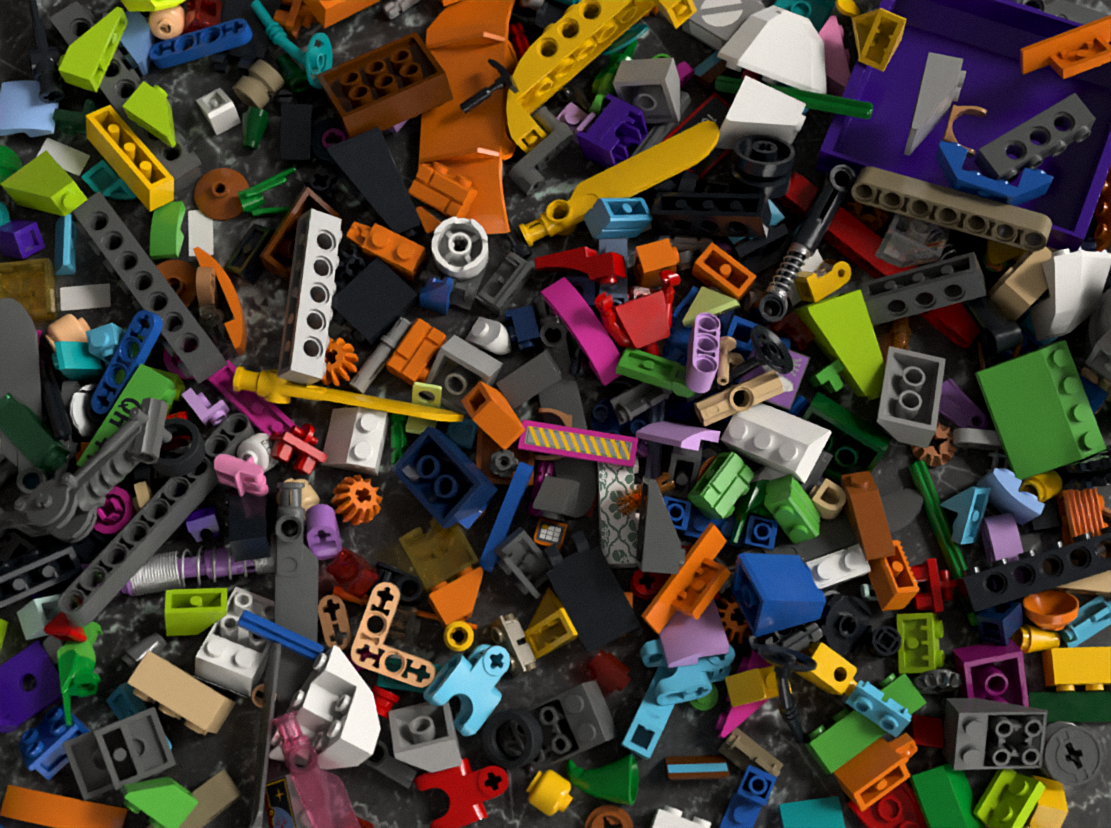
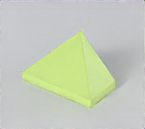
M701 287L682 322L686 328H690L693 326L695 318L699 313L707 312L717 317L739 308L740 304L734 298Z

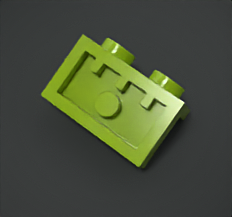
M933 613L896 614L897 631L901 636V646L898 650L899 674H920L944 668L945 655L939 646V638H943L944 634L942 620H938V616Z
M998 769L973 813L988 828H1022L1046 787L1039 780L1019 774L1014 769Z

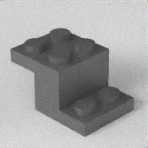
M155 707L124 719L121 718L63 743L84 801L114 788L118 790L125 784L135 783L176 765Z

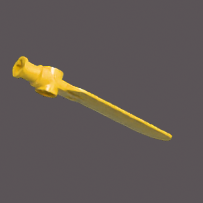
M709 120L701 122L580 182L576 186L570 200H554L547 206L546 211L540 214V218L526 225L523 223L519 225L528 246H533V242L547 235L552 237L556 234L563 236L571 234L576 229L577 224L584 221V215L590 208H593V205L599 198H630L698 164L710 154L718 142L720 132L717 124Z
M238 366L233 379L234 391L246 390L257 392L258 396L264 397V400L273 403L288 404L291 402V397L316 401L326 400L436 421L462 422L464 419V413L321 386L303 385L277 377L278 369L262 370L259 373L248 371L244 367Z

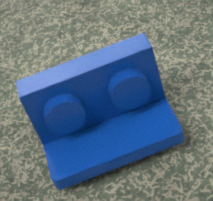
M64 704L53 707L47 712L44 720L39 725L28 729L23 734L18 743L26 768L30 771L36 769L49 781L69 762L63 743L91 730L73 714L72 710V726L67 727Z

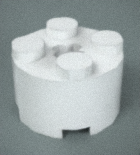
M451 217L444 220L435 229L432 239V254L438 270L450 278H456V281L470 279L483 270L489 257L488 237L478 222L474 219ZM460 245L463 248L465 246V250L461 252L456 251L455 247Z

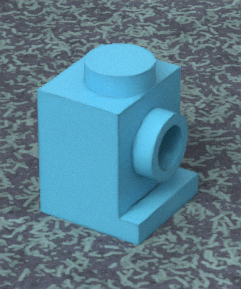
M114 323L86 331L89 353L105 361V367H108L126 331ZM132 345L129 349L130 358L134 357Z

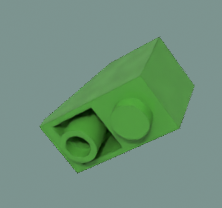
M170 777L125 784L120 789L125 798L123 803L137 814L140 810L150 816L148 821L156 828H179L198 804L194 794Z

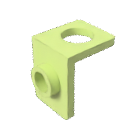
M414 382L412 403L440 408L442 387ZM429 391L433 393L435 398L425 400L419 396V392ZM408 416L405 431L421 435L428 426L436 429L437 421Z

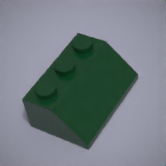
M820 392L816 394L801 417L803 420L832 432L823 450L833 455L823 473L840 484L841 475L870 471L871 473L886 452L892 439L885 432Z

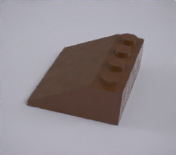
M416 31L316 75L349 139L378 126L380 131L390 129L394 125L410 118H415L421 113L453 100L445 71Z

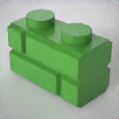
M719 453L687 495V498L709 520L725 519L733 513L735 509L733 505L736 500L750 490L751 485L749 483L755 476V473L744 464L743 460L736 453Z
M788 474L766 483L765 493L767 495H765L764 505L773 514L774 519L791 542L797 544L816 538L819 535L820 525L818 523H820V512L793 474Z

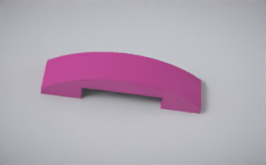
M563 277L542 290L540 294L555 316L559 315L589 359L588 364L602 385L605 387L622 376L616 373V367L621 358L620 353L597 316L572 284Z

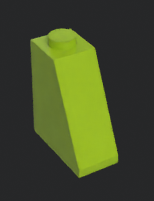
M47 151L41 153L0 183L17 205L64 217L88 200L74 180Z

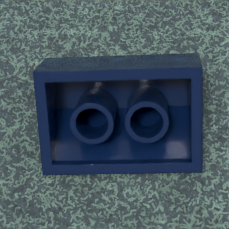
M430 426L423 431L391 468L396 476L445 529L480 511L498 490L445 432Z

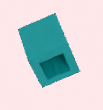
M54 342L56 352L52 353L53 363L56 370L62 372L64 378H68L70 381H78L79 384L102 379L107 369L105 361L89 353L88 342Z

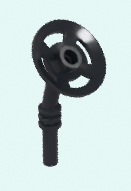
M756 325L750 331V338L756 351L754 353L755 356L729 370L728 384H718L716 373L709 391L705 393L695 392L691 398H684V396L682 398L687 404L714 390L719 392L721 389L731 386L732 382L761 365H768L781 374H789L793 370L792 357L776 334L764 326ZM755 335L762 336L763 338L757 339Z
M759 645L756 650L757 653L764 660L775 666L774 672L776 673L775 677L779 696L778 710L782 719L788 723L795 742L803 743L806 740V735L799 721L800 713L796 703L791 699L788 677L792 676L793 671L807 672L816 670L817 662L811 657L792 649L776 645Z

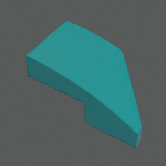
M103 159L81 176L82 180L95 194L100 191L106 200H135L137 198L126 183L114 173Z

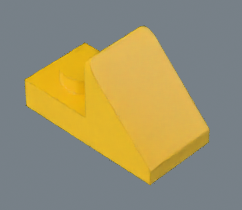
M775 666L762 669L756 668L725 677L731 707L779 697L776 673L774 672Z

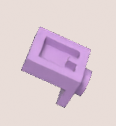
M570 102L556 119L560 123L564 122L575 133L573 141L579 145L576 134L579 131L586 133L585 130L590 128L596 121L597 114L592 111L588 115Z
M192 388L181 394L207 428L210 425L215 426L221 423L230 411L223 400L212 406L202 392L196 395Z

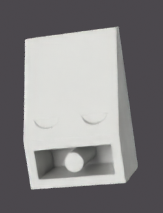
M235 587L227 601V615L214 623L195 656V675L251 697L253 689L258 684L266 668L273 642L239 627L237 623L244 610L274 623L275 602Z

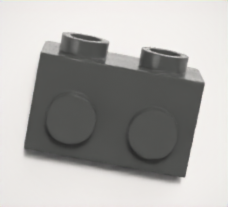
M519 527L494 549L495 553L500 557L496 563L507 575L513 573L517 577L513 583L524 595L530 592L537 599L541 595L536 589L548 579L546 572L552 570V567L539 547Z

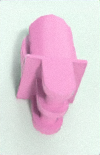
M228 454L216 456L214 469L216 470L219 483L238 489L240 497L245 492L256 496H264L269 492V488L266 485V477L263 475L264 469L262 466L254 464L252 456L247 461Z

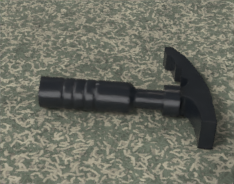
M493 59L488 60V63L493 68H496L501 75L494 80L495 83L491 86L482 88L460 104L464 113H468L490 98L494 91L497 89L501 90L506 85L514 93L519 91L512 75L500 63Z

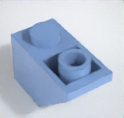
M126 11L125 15L129 22L117 48H123L127 53L124 57L129 66L133 69L138 68L141 74L145 76L149 72L151 63L149 50L155 45L156 38L151 32L148 22L140 12Z

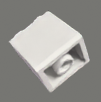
M745 76L719 130L720 136L715 148L733 149L737 140L751 135L777 137L791 145L806 119V116L802 115L806 104Z

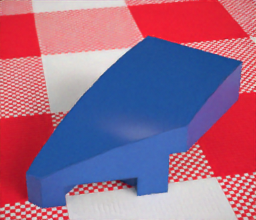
M429 277L426 286L422 287L420 292V307L447 315L450 307L449 296L453 288V279L445 277L442 281L435 277Z

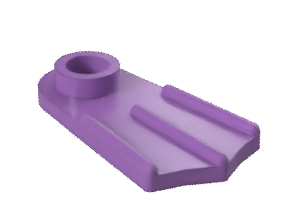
M952 379L944 381L942 383L938 413L959 428L987 430L988 419L986 415ZM972 418L978 419L980 426H974Z

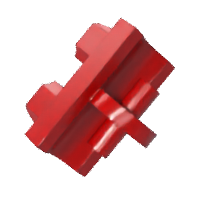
M308 423L303 424L300 428L293 425L290 433L284 431L279 434L276 431H272L269 439L275 442L270 456L282 463H288L292 453L298 455L293 465V470L302 475H310L316 464L325 463L328 455L313 447L317 444L318 438L313 436L314 426Z
M936 558L926 559L922 564L912 566L910 570L913 572L912 576L916 578L917 583L925 582L927 592L916 594L913 597V606L915 611H930V613L938 615L944 611L941 590H943L944 601L953 600L951 589H955L957 586L955 580L950 581L948 570L940 571V582Z

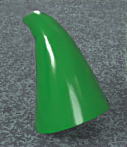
M633 753L603 767L588 768L586 770L577 767L571 759L567 760L566 774L570 782L585 794L626 805L634 804L638 793L639 771Z

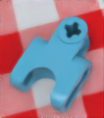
M660 639L646 642L640 650V655L644 665L648 668L663 667L668 669L673 675L660 680L654 692L658 704L664 706L691 701L708 695L712 691L711 682L725 680V677L729 676L735 652L729 644L728 653L699 657L698 663L694 665L668 668Z
M481 644L472 650L467 659L462 654L454 655L441 668L432 683L427 686L423 693L424 699L430 705L442 706L452 696L457 694L461 707L458 716L454 720V726L463 736L475 734L501 700L502 694L494 686L509 667V653L501 646Z

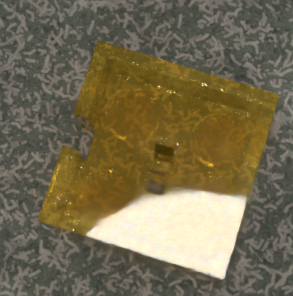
M49 258L0 263V299L13 298L24 307L33 321L58 319L54 264Z
M436 519L429 521L432 530L423 535L422 529L418 527L398 538L427 593L431 592V589L437 584L444 581L449 582L456 578L463 570L479 565V560L458 523L445 529ZM434 554L437 558L433 560L431 555Z

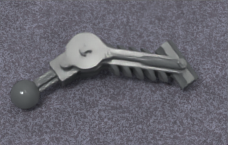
M152 397L142 399L140 409L137 407L130 410V418L73 475L65 473L61 477V481L48 480L35 488L30 496L18 498L14 503V511L4 512L0 508V538L5 535L8 529L17 528L31 537L52 534L65 543H75L85 538L95 525L97 508L105 504L106 497L104 496L140 462L147 464L157 463L161 443H168L172 439V433L164 428L168 404L163 400Z

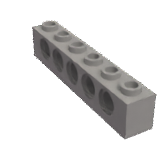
M312 208L299 216L297 221L277 374L279 378L307 386L321 380L326 372L324 360L330 341L328 328L333 316L331 303L332 296L336 290L334 278L335 270L339 265V256H337L338 245L342 239V230H340L342 219ZM303 347L307 350L308 355L304 352Z

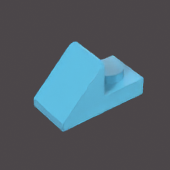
M970 487L940 504V506L958 513L957 518L953 522L951 541L958 544L977 542L991 491L990 487Z

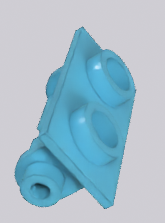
M1101 595L1097 596L1079 608L1078 615L1072 622L1057 631L1068 648L1076 647L1111 624V600L1106 602Z
M860 680L845 703L897 738L910 723L912 715L908 713L907 708H904L891 698L886 703L882 701L884 693L872 686L870 682L866 681L864 683Z

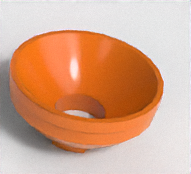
M1045 590L1026 596L1023 600V609L1025 616L1036 624L1038 628L1058 631L1077 617L1079 601L1075 596L1067 592Z

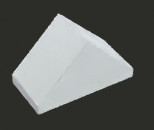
M221 88L196 100L216 135L241 123L232 100Z

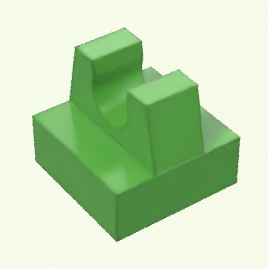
M837 359L827 363L808 377L807 380L813 388L822 385L826 392L831 394L845 386L837 374L844 368Z

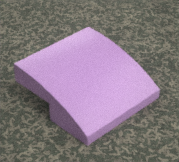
M661 421L641 428L636 432L635 437L698 451L701 439L718 443L721 431L678 422Z
M714 598L698 620L675 611L658 634L668 668L694 665L698 663L699 657L725 654L729 651V643Z

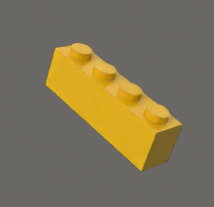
M111 105L86 115L87 139L149 212L174 201V178Z
M1111 647L1050 648L1042 651L1045 687H1056V692L1075 691L1074 686H1085V691L1104 690V685H1111Z

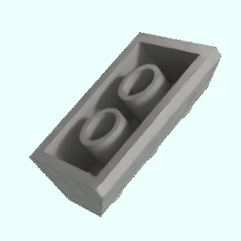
M889 346L877 422L898 442L928 448L936 432L946 359Z

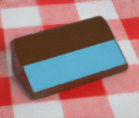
M718 51L713 52L694 68L693 78L707 92L715 87V80L718 75L728 76L734 71L725 66L727 61L717 57Z
M723 755L665 757V778L667 780L725 779L729 776V769Z

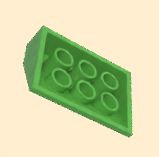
M1066 340L1043 345L975 373L1010 469L1016 478L1022 480L1084 459L1106 449Z

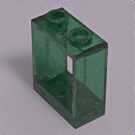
M10 392L0 399V429L34 466L46 472L60 469L68 460L66 457L71 453L60 440L55 439L53 432L23 400Z

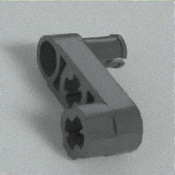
M546 106L539 109L533 118L549 135L516 163L508 174L527 196L536 192L545 181V178L538 171L556 157L575 137V133L564 122L560 123Z

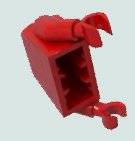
M671 270L660 271V279L664 284L661 291L638 297L612 307L611 294L606 296V291L594 299V304L600 311L605 330L624 350L626 347H630L633 350L640 348L643 352L661 357L656 342L670 337L672 303L675 293L673 286H678L681 280L677 273H673Z

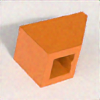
M479 381L461 400L471 419L505 450L525 431V428L503 393L482 381Z
M481 566L475 570L469 567L457 575L458 579L447 584L444 581L431 589L432 593L429 594L428 602L444 630L452 622H464L472 617L484 573Z

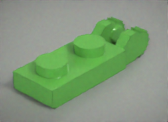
M626 347L617 364V374L670 391L672 389L676 395L684 396V398H691L695 393L686 385V367L682 366L681 363Z

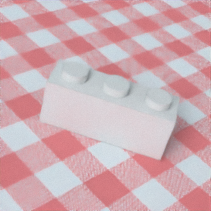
M760 402L753 405L747 411L735 413L720 440L731 452L784 475L793 474L796 480L805 483L832 432Z

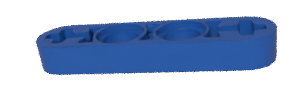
M242 18L233 19L158 42L149 50V57L157 68L164 69L242 46L251 40L253 32L246 20ZM218 37L215 41L208 43L213 38ZM192 45L189 49L184 50L187 46Z
M142 310L133 317L92 396L91 406L96 413L107 416L139 365H144L163 327V321L158 314ZM146 320L150 323V327L148 329L144 325ZM138 334H140V336H143L144 339L142 340L137 338ZM137 343L139 346L138 354L130 358L129 349L132 344ZM123 369L125 378L120 384H117L115 381L116 373ZM110 387L117 389L116 393L110 390ZM105 398H107V401L109 402L108 407H106V404L104 403Z
M520 461L478 565V567L481 566L485 571L492 573L499 556L495 553L494 549L508 536L534 469L532 465Z

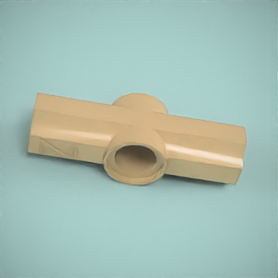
M771 369L693 403L694 410L702 426L705 427L737 412L747 411L753 405L783 393V385L775 370ZM741 390L744 399L740 405L736 406L733 396L735 392Z

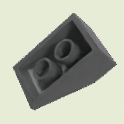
M643 476L635 565L643 572L678 574L679 567L684 566L685 549L681 548V542L656 480L649 476Z

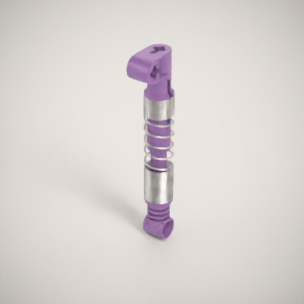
M317 504L308 508L305 512L306 533H304V544L317 557L318 561L343 557L340 532L333 508L325 504ZM271 535V557L235 562L232 551H227L225 547H221L219 544H216L213 549L208 550L201 546L198 549L197 556L194 557L188 549L183 551L182 557L178 551L152 555L117 595H120L121 591L123 594L128 593L131 596H141V594L147 595V593L162 592L168 589L185 588V579L197 577L198 585H200V576L208 575L209 579H213V582H216V578L228 576L231 580L232 575L244 574V577H247V573L257 572L258 575H263V573L269 574V572L275 573L276 535ZM201 549L204 550V555H200ZM188 552L190 557L184 558L185 553ZM83 564V570H85L90 564ZM81 573L73 576V582L81 575Z

